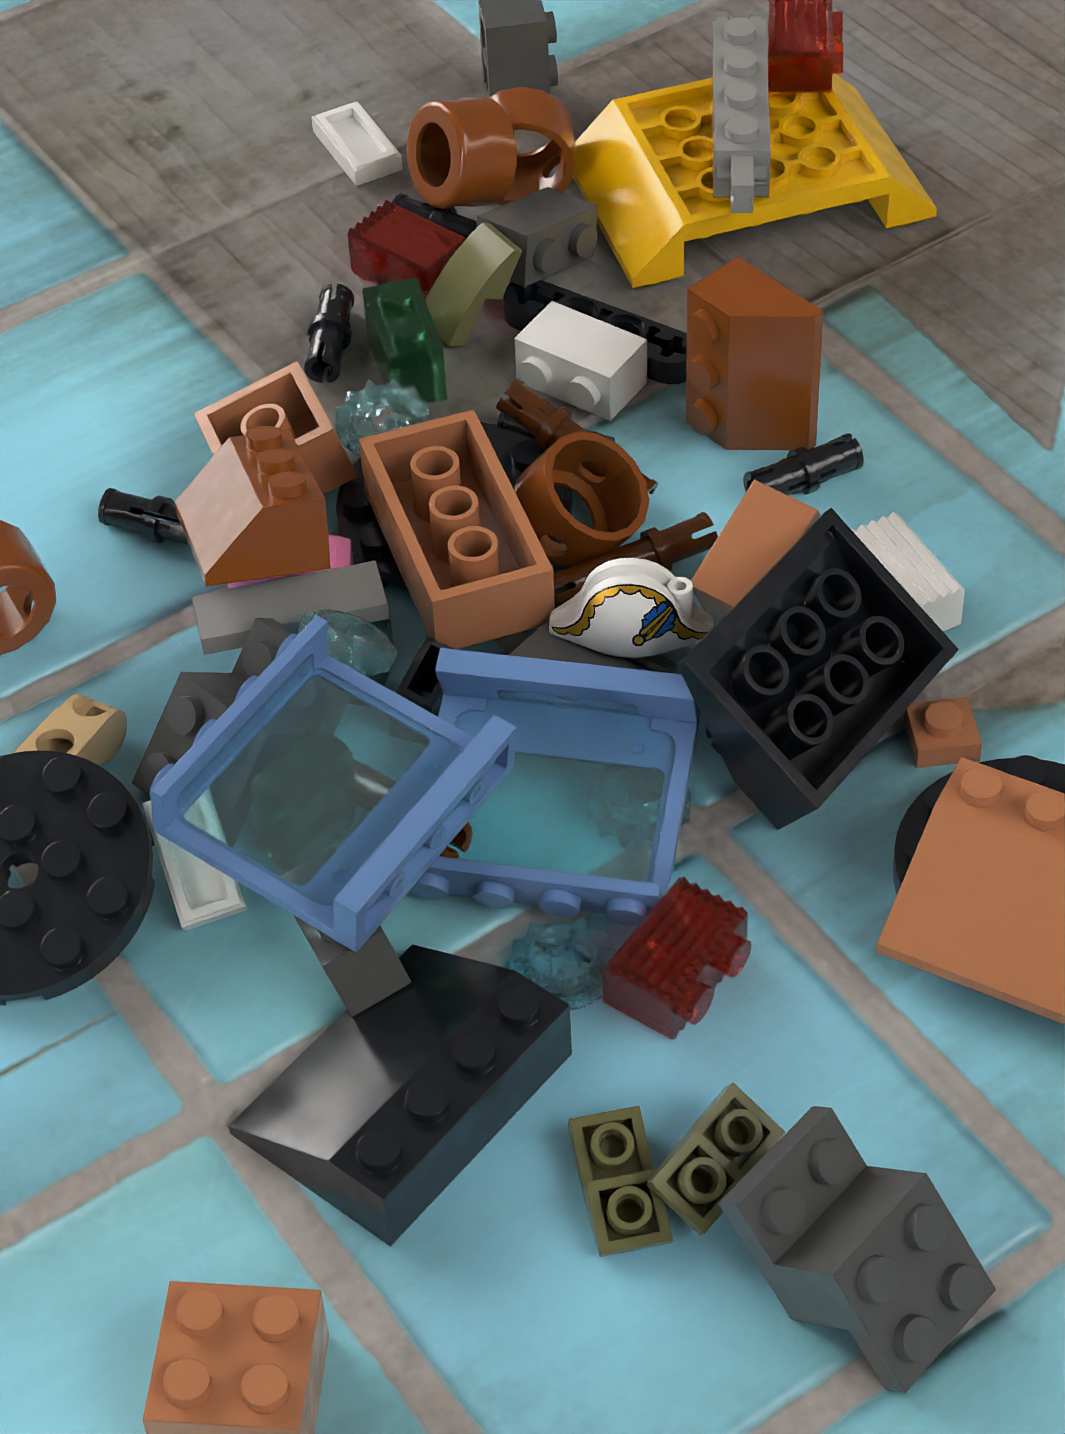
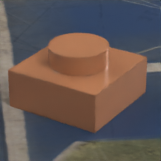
M968 697L911 703L904 711V724L917 768L958 764L961 757L972 761H980L982 742Z

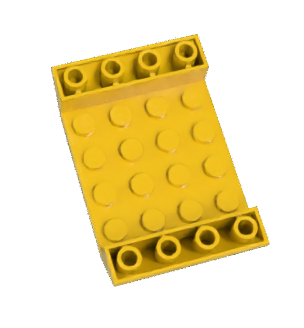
M811 56L768 65L770 122L769 197H753V213H731L730 197L713 198L712 78L613 99L575 141L573 179L585 201L598 206L597 223L632 288L683 277L685 241L708 238L715 234L750 226H759L763 223L797 215H806L818 210L848 203H858L865 199H868L886 229L934 218L937 215V207L857 89Z

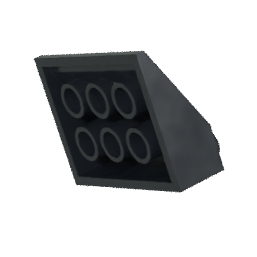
M830 508L677 666L734 783L774 827L780 830L817 810L959 649L839 515Z
M412 944L399 957L412 983L351 1017L346 1009L228 1125L230 1134L391 1247L572 1055L570 1005L515 970Z

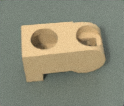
M73 694L59 708L56 707L13 753L36 750L56 751L82 757L101 766L103 762L113 759L123 744L127 731L126 713L121 709L97 702L82 694Z

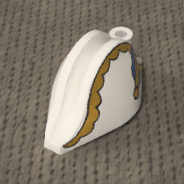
M619 558L596 567L588 575L583 587L573 598L552 610L550 613L549 634L607 655L640 658L654 656L699 643L715 626V620L710 613L693 602V584L688 578L675 577L668 569L646 559Z

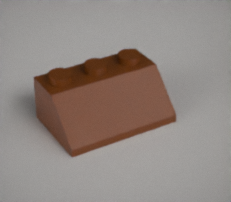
M736 257L687 288L686 422L696 432L706 435L726 450H793L798 447L810 449L816 446L823 311L740 257Z
M260 426L248 430L243 436L229 437L175 500L177 516L206 587L331 568L326 500L289 429L281 430L273 426Z

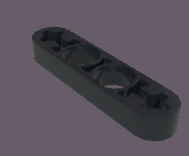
M539 280L526 287L513 282L507 286L503 297L505 321L509 326L522 331L551 301H554L647 339L648 379L668 385L686 382L687 333L543 280Z

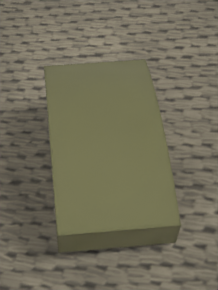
M482 222L468 236L446 264L430 290L417 318L448 346L465 347L485 299L502 300L522 250L491 223Z
M733 1082L723 1088L656 1170L647 1185L701 1236L707 1232L723 1213L718 1203L786 1132Z
M640 1106L569 1119L568 1130L599 1256L604 1257L672 1243L673 1238L665 1202L647 1185L657 1169H653Z

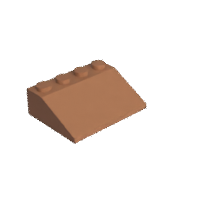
M961 757L934 805L877 942L876 952L1065 1025V794Z

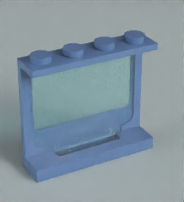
M316 615L299 634L293 633L283 641L275 659L259 676L253 675L243 683L234 703L217 720L210 719L201 727L195 737L193 746L176 764L169 763L159 771L149 793L154 832L357 953L514 768L517 727L494 714L475 737L329 656L328 621Z
M440 648L435 672L443 692L438 717L473 737L478 734L494 714L517 727L514 768L468 821L473 833L468 850L463 853L460 849L449 844L450 848L458 852L459 858L438 856L409 891L418 897L429 900H443L448 897V894L473 897L476 902L482 905L501 909L512 907L513 902L538 905L544 912L561 917H573L578 915L579 911L605 914L608 919L624 925H641L645 923L646 919L664 922L701 715L682 674Z

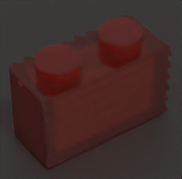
M769 0L768 92L831 93L832 74L843 73L844 44L842 42L843 11H832V0Z
M388 200L384 201L383 206L378 205L376 212L371 211L369 217L364 216L362 223L357 222L355 228L350 227L347 234L350 265L355 275L357 274L365 281H376L379 286L384 285L388 291L393 289L396 295L398 294L402 299L413 303L417 301L421 307L446 264L467 239Z
M685 876L678 878L602 968L603 1002L671 1040L676 1039L679 1030L684 1029L686 1022L696 1025L703 1019L712 1003L717 983L722 982L724 975L734 978L747 962L752 946L751 941L747 940L748 913L743 907L736 908L731 900L724 901L719 894L713 896L708 888L701 889L697 883L690 884Z

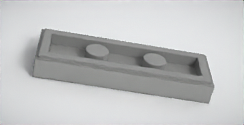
M376 561L192 596L204 655L243 648L256 617L273 618L289 631L299 634L316 615L328 621V631L389 619L388 602Z

